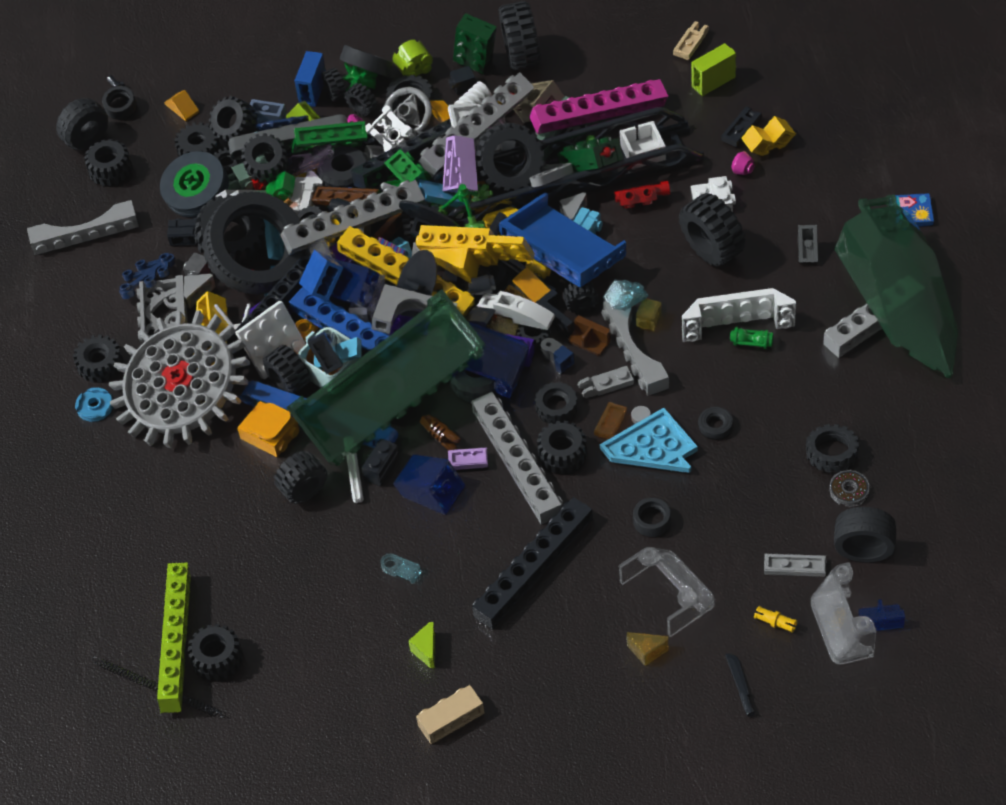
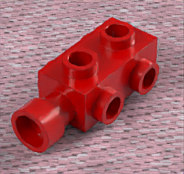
M663 181L656 185L652 184L618 190L614 192L615 200L624 208L635 207L636 203L641 202L642 205L653 204V200H657L656 195H670L668 181ZM647 189L648 192L644 195V190ZM630 192V196L626 198V194Z

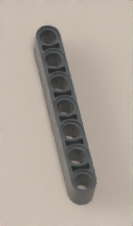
M340 114L232 137L228 141L230 156L233 160H242V148H245V142L249 143V138L252 137L254 139L257 134L259 136H263V133H267V136L272 134L283 142L286 150L292 148L295 137L294 128L348 123L345 115ZM265 152V153H262V154H260V155H263V154L266 155V154H271V153Z

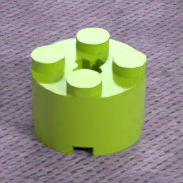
M409 40L398 48L399 52L397 54L394 53L393 62L403 76L415 75L417 77L422 73H429L432 69L433 58L421 41Z

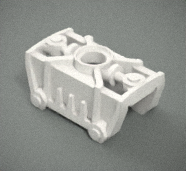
M388 105L382 109L384 113L372 125L368 123L365 126L367 134H372L382 144L385 152L404 143L405 140L403 138L411 139L415 137L412 133V128L407 125L405 126L392 113L393 110ZM386 116L392 120V126L387 125ZM377 126L384 128L385 133H379L375 128ZM398 132V137L391 140L392 133Z

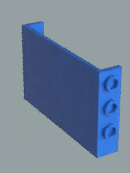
M547 193L535 198L499 223V236L524 237L535 253V260L580 288L626 256V241L623 240L616 246H613L548 206Z

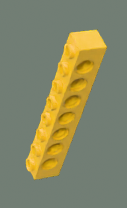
M351 226L347 228L337 242V248L340 253L397 285L400 274L409 260L405 255H399L391 247H385L377 239L370 238L360 229H354ZM437 274L434 290H441V292L433 291L432 296L449 301L450 299H457L455 302L458 303L455 320L463 323L469 311L474 307L473 296L469 292L461 291L453 283L442 280Z

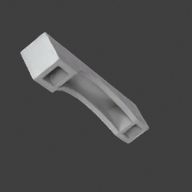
M129 200L113 205L100 217L81 225L59 227L41 224L27 228L34 255L137 228L139 225L132 201Z
M625 295L604 301L603 318L605 321L608 320L611 333L616 335L619 348H623L626 361H630L633 375L638 376L640 388L642 390L645 389L648 396L669 389V376L663 365L642 353L631 339L629 326L632 321V311Z

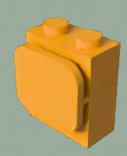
M261 401L258 402L238 426L240 439L275 457H278L281 452L287 449L288 444L297 437L300 431L297 419L291 417L289 411L273 403L265 404Z

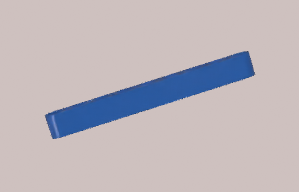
M253 380L248 382V385H246L240 395L242 402L249 406L255 407L259 401L265 404L273 403L289 411L291 417L297 419L299 423L343 438L352 436L355 442L372 448L376 447L380 439L395 443L399 436L398 432L390 426Z

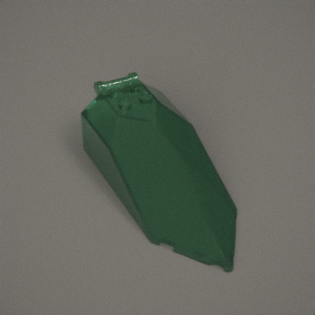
M894 194L887 195L884 198L859 199L858 206L861 213L844 224L835 246L836 253L891 343L896 347L903 346L910 351L909 355L931 369L943 372L946 378H951L959 330L935 252L910 213L897 204ZM881 205H887V206H888V207L870 209V207H874V206H881Z

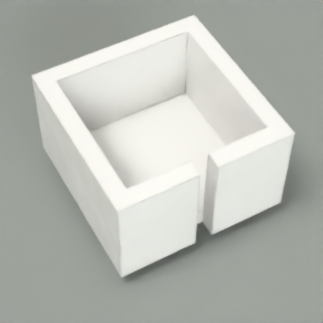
M654 121L638 125L639 140L637 141L635 126L620 130V146L626 158L666 147ZM666 155L648 160L653 162L666 160ZM637 164L631 169L633 170L646 165Z

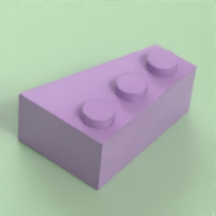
M455 135L447 137L442 191L457 193L461 184H465L466 188L470 191H478L474 139Z

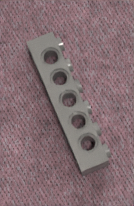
M910 275L900 279L894 286L885 289L882 294L869 300L866 305L857 308L848 317L842 318L838 324L829 327L824 332V345L840 358L924 300L925 288Z

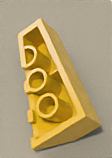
M207 291L197 301L196 310H200L204 315L201 325L206 327L213 316L217 315L222 322L215 332L220 334L228 324L214 306L217 304L228 317L226 298Z

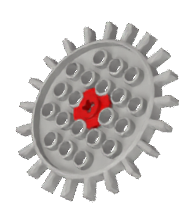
M196 310L192 324H185L184 315L177 311L176 325L167 327L159 317L157 318L159 332L150 337L146 331L140 329L139 334L145 342L138 349L127 344L124 346L126 351L132 355L129 363H114V367L118 371L125 372L124 378L121 381L109 382V386L113 390L123 389V396L111 400L110 405L114 409L124 405L127 406L128 410L116 418L122 426L134 417L137 419L136 423L128 431L132 437L136 438L143 428L146 427L149 431L144 441L148 445L152 446L157 434L163 433L165 434L163 444L167 448H172L174 434L182 433L184 441L190 445L192 444L191 430L200 426L208 436L212 434L207 421L215 415L227 422L228 417L221 410L227 400L236 404L241 403V400L231 393L234 384L248 385L249 382L245 376H235L236 368L250 365V361L246 357L234 359L233 353L246 347L241 339L230 345L226 343L236 332L230 324L218 334L215 331L222 320L217 315L213 316L206 327L201 325L204 315L200 310Z

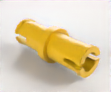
M761 606L757 607L756 611L764 615L755 613V619L767 622L774 628L780 627L792 633L795 631L796 628L788 625V623L797 626L796 619L783 616L779 611L773 612Z

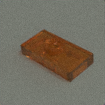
M609 402L594 430V435L605 439L614 437L627 412V407Z

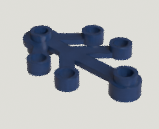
M164 253L160 255L158 260L147 263L145 260H139L135 263L137 272L133 273L132 270L124 271L122 276L125 281L137 279L130 284L124 283L120 286L119 292L122 299H129L136 294L134 288L139 285V281H144L146 287L150 288L157 283L155 280L157 272L161 278L168 276L170 273L169 268L175 264L174 255Z

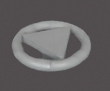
M405 87L393 92L388 97L384 107L386 105L391 107L394 100L399 96L411 94L392 113L401 122L417 126L412 131H423L432 116L429 98L424 92L413 87ZM415 95H417L425 105V114L422 123H420ZM386 116L387 125L392 126L390 118Z

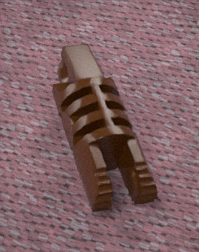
M431 415L422 416L420 423L431 436L439 441L447 450H457V446L454 443H460L461 438L436 417Z

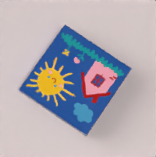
M929 193L893 195L892 201L896 227L932 226L934 224Z

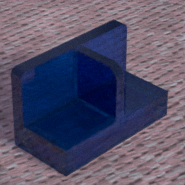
M880 599L878 600L877 607L859 609L858 613L862 632L904 627V610H900L898 604L883 606Z

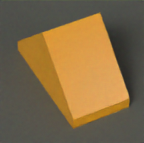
M186 90L178 92L164 102L168 108L186 122L199 113L198 108Z

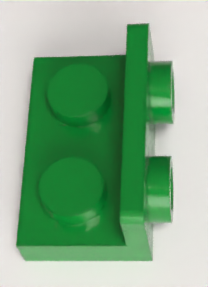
M401 149L384 163L401 183L407 180L410 182L416 180L417 182L420 178L426 180L423 174L425 170L420 164L415 165L413 163L414 158L408 152L404 153Z

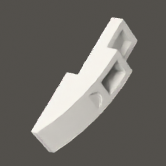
M500 291L498 295L484 294L477 307L493 308L496 310L494 314L510 317L513 319V323L545 330L549 329L555 317L554 313L541 305Z

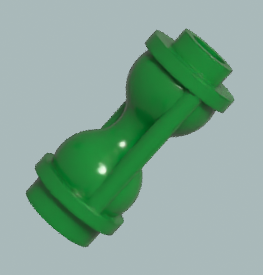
M735 327V330H731L730 342H733L734 346L749 345L767 349V347H772L774 333L769 332V330L757 331Z

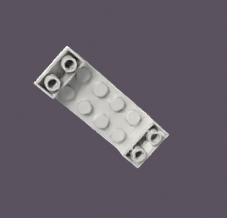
M773 288L698 298L682 315L683 342L702 340V327L727 325L772 317L774 318L776 329L794 327L796 302L794 299Z

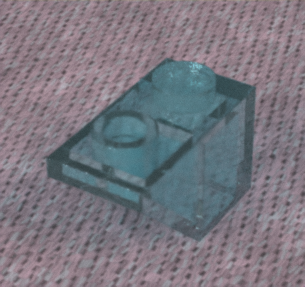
M614 280L603 298L613 309L626 311L646 299L648 294L638 282Z

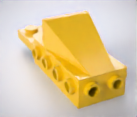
M421 225L419 235L416 237V246L419 250L431 251L435 256L437 265L469 283L471 278L477 277L480 265L485 267L497 265L499 259L503 261H508L509 259L521 262L533 261L535 253L524 237L495 236L490 228Z

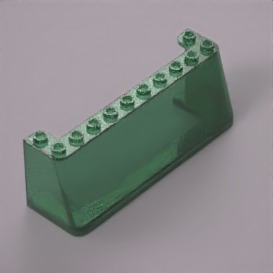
M441 289L427 300L426 309L306 400L303 396H300L286 408L330 466L335 464L337 467L345 461L344 457L349 453L353 455L361 449L360 445L363 442L369 443L376 437L375 433L389 428L392 425V420L396 417L400 419L406 415V410L409 407L413 406L414 408L423 401L422 397L426 394L430 396L438 390L437 386L442 382L444 384L448 383L456 371L462 372L469 366L468 362L472 359L476 361L484 355L485 343Z

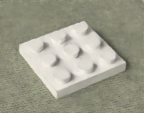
M282 301L276 302L235 332L238 339H241L246 345L244 349L262 379L268 377L263 365V358L283 344L291 348L298 355V352L306 345Z

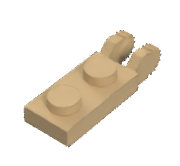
M695 21L674 48L673 55L689 60L708 33L709 26L704 25L700 31H697L699 22Z

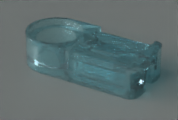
M386 554L381 558L380 563L384 573L394 577L397 575L409 580L411 584L415 583L421 573L419 564L397 555ZM392 560L395 562L393 567L385 566L387 561Z

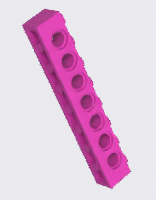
M660 79L649 80L645 83H635L609 91L603 90L599 93L585 94L577 98L571 97L563 101H553L545 105L539 104L533 107L530 119L536 133L541 134L655 107H662L665 105L668 94Z

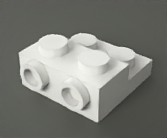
M726 176L708 178L707 184L691 186L693 200L701 194L711 193L722 199L733 212V205H736L735 195L730 193L732 191L731 180L727 181Z

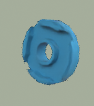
M90 388L87 392L81 393L78 396L75 408L79 417L89 422L99 421L111 413L113 407L110 405V401L113 399L105 389ZM93 402H98L97 406H90Z

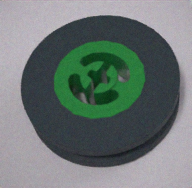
M202 151L186 153L176 158L165 169L160 181V192L164 201L174 213L183 217H197L200 209L207 205L208 201L211 199L215 201V196L224 190H228L229 187L228 174L220 161L214 155Z

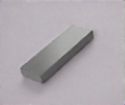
M765 554L764 575L825 577L826 556Z

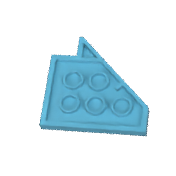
M662 408L601 443L600 450L614 463L689 473L691 472V466L684 458L698 451V446L665 408Z

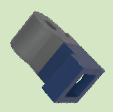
M546 338L541 342L542 357L555 363L557 372L562 374L574 364L573 352L553 338Z

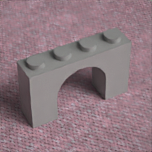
M385 284L372 318L371 329L390 334L395 318L400 313L410 310L419 311L425 314L431 321L426 344L445 349L456 317L458 303Z

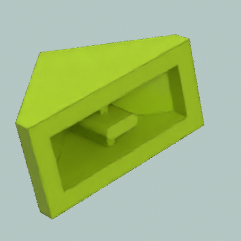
M429 622L409 640L410 651L428 667L435 668L434 623Z

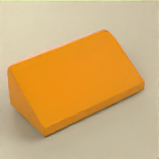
M430 101L432 114L440 123L450 119L448 105L444 101Z
M528 267L512 280L533 302L538 301L550 291Z

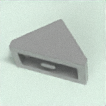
M580 193L560 200V213L573 221L579 210L587 206L586 193Z
M213 275L184 276V298L187 308L191 309L207 291L210 292L216 287Z

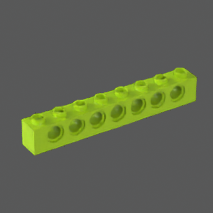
M168 563L157 695L161 713L182 711L191 583L188 563Z

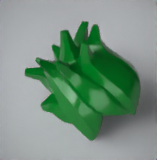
M347 62L344 63L348 75L341 78L350 84L346 91L356 83L366 86L367 90L376 89L377 73L357 66L350 67Z

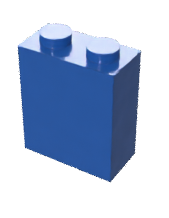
M306 51L294 80L299 103L306 101L309 106L316 107L324 87L321 74L326 71L323 53Z
M314 249L299 284L311 295L328 301L344 267L331 256Z

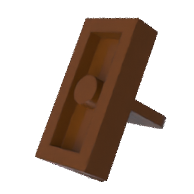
M579 315L575 318V330L568 338V343L600 356L611 342V330Z

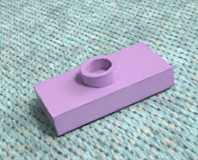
M487 447L448 450L449 470L488 467Z

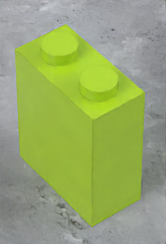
M724 43L691 62L692 87L701 96L735 78L736 53L734 49Z

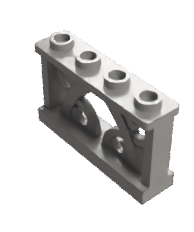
M178 275L173 279L156 281V285L147 288L143 281H139V288H137V297L140 299V302L137 303L138 313L140 314V317H137L139 328L147 333L151 329L155 330L154 334L159 332L157 318L152 313L163 302L168 308L180 311L185 317V324L188 323L183 275ZM158 291L161 293L159 296L156 293H152L154 295L152 298L147 297L149 292ZM168 299H170V302L173 299H175L176 301L174 303H169ZM177 311L170 313L165 318L164 323L167 327L176 325V321L172 322L170 320L176 318ZM138 331V339H139V342H143V343H144L145 340H143V339L141 338V336H140V334H139V331Z

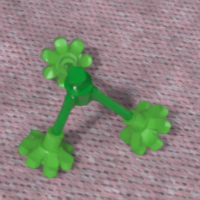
M461 184L453 198L444 205L438 204V212L447 216L446 208L456 199H459L460 202L465 203L469 216V223L465 227L486 228L483 220L477 222L475 216L472 215L468 200L469 195L473 196L472 203L492 197L493 191H487L489 188L487 184L482 186L477 184L478 191H470L466 188L465 184Z

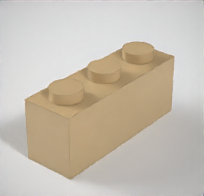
M469 685L458 689L450 697L441 699L433 707L422 710L416 716L418 727L430 744H433L483 715L484 707L480 698Z

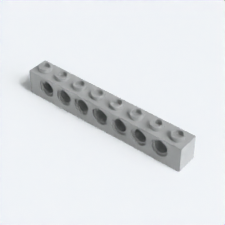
M521 73L516 76H510L506 80V85L497 87L493 92V96L490 97L488 95L481 102L482 105L480 107L476 105L469 112L470 115L467 118L463 116L457 122L458 125L455 128L453 126L445 132L446 135L443 138L438 137L433 142L434 146L430 149L428 147L420 153L421 158L418 163L431 176L435 175L440 169L444 168L447 137L455 135L473 138L475 142L481 135L486 133V130L492 128L526 99L534 87ZM436 152L440 153L442 157L437 156Z
M409 180L404 181L398 187H388L382 193H372L366 199H356L345 207L340 205L329 213L324 211L313 219L308 217L297 225L289 224L285 226L280 236L289 255L344 234L349 226L354 229H360L402 213L403 211L399 207V202L402 200L398 198V194L403 195L407 201L422 204L425 199L416 180L411 182ZM381 201H387L389 206H384ZM365 207H370L373 212H367ZM348 213L355 214L356 218H350ZM336 219L340 224L335 225L331 220ZM315 226H321L323 231L316 230ZM298 232H304L307 237H300Z
M493 392L472 400L473 413L541 525L549 522L554 515L556 516L561 511L563 506L560 496L556 497L552 483L550 481L547 482L545 479L546 475L543 468L537 466L535 455L533 453L530 454L525 439L520 438V432L516 425H512L509 413L507 411L504 412L500 398H496Z

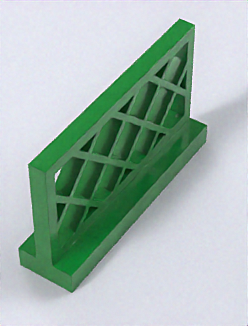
M365 121L294 128L295 137L291 151L292 154L328 151L338 146L361 147L363 140H367Z

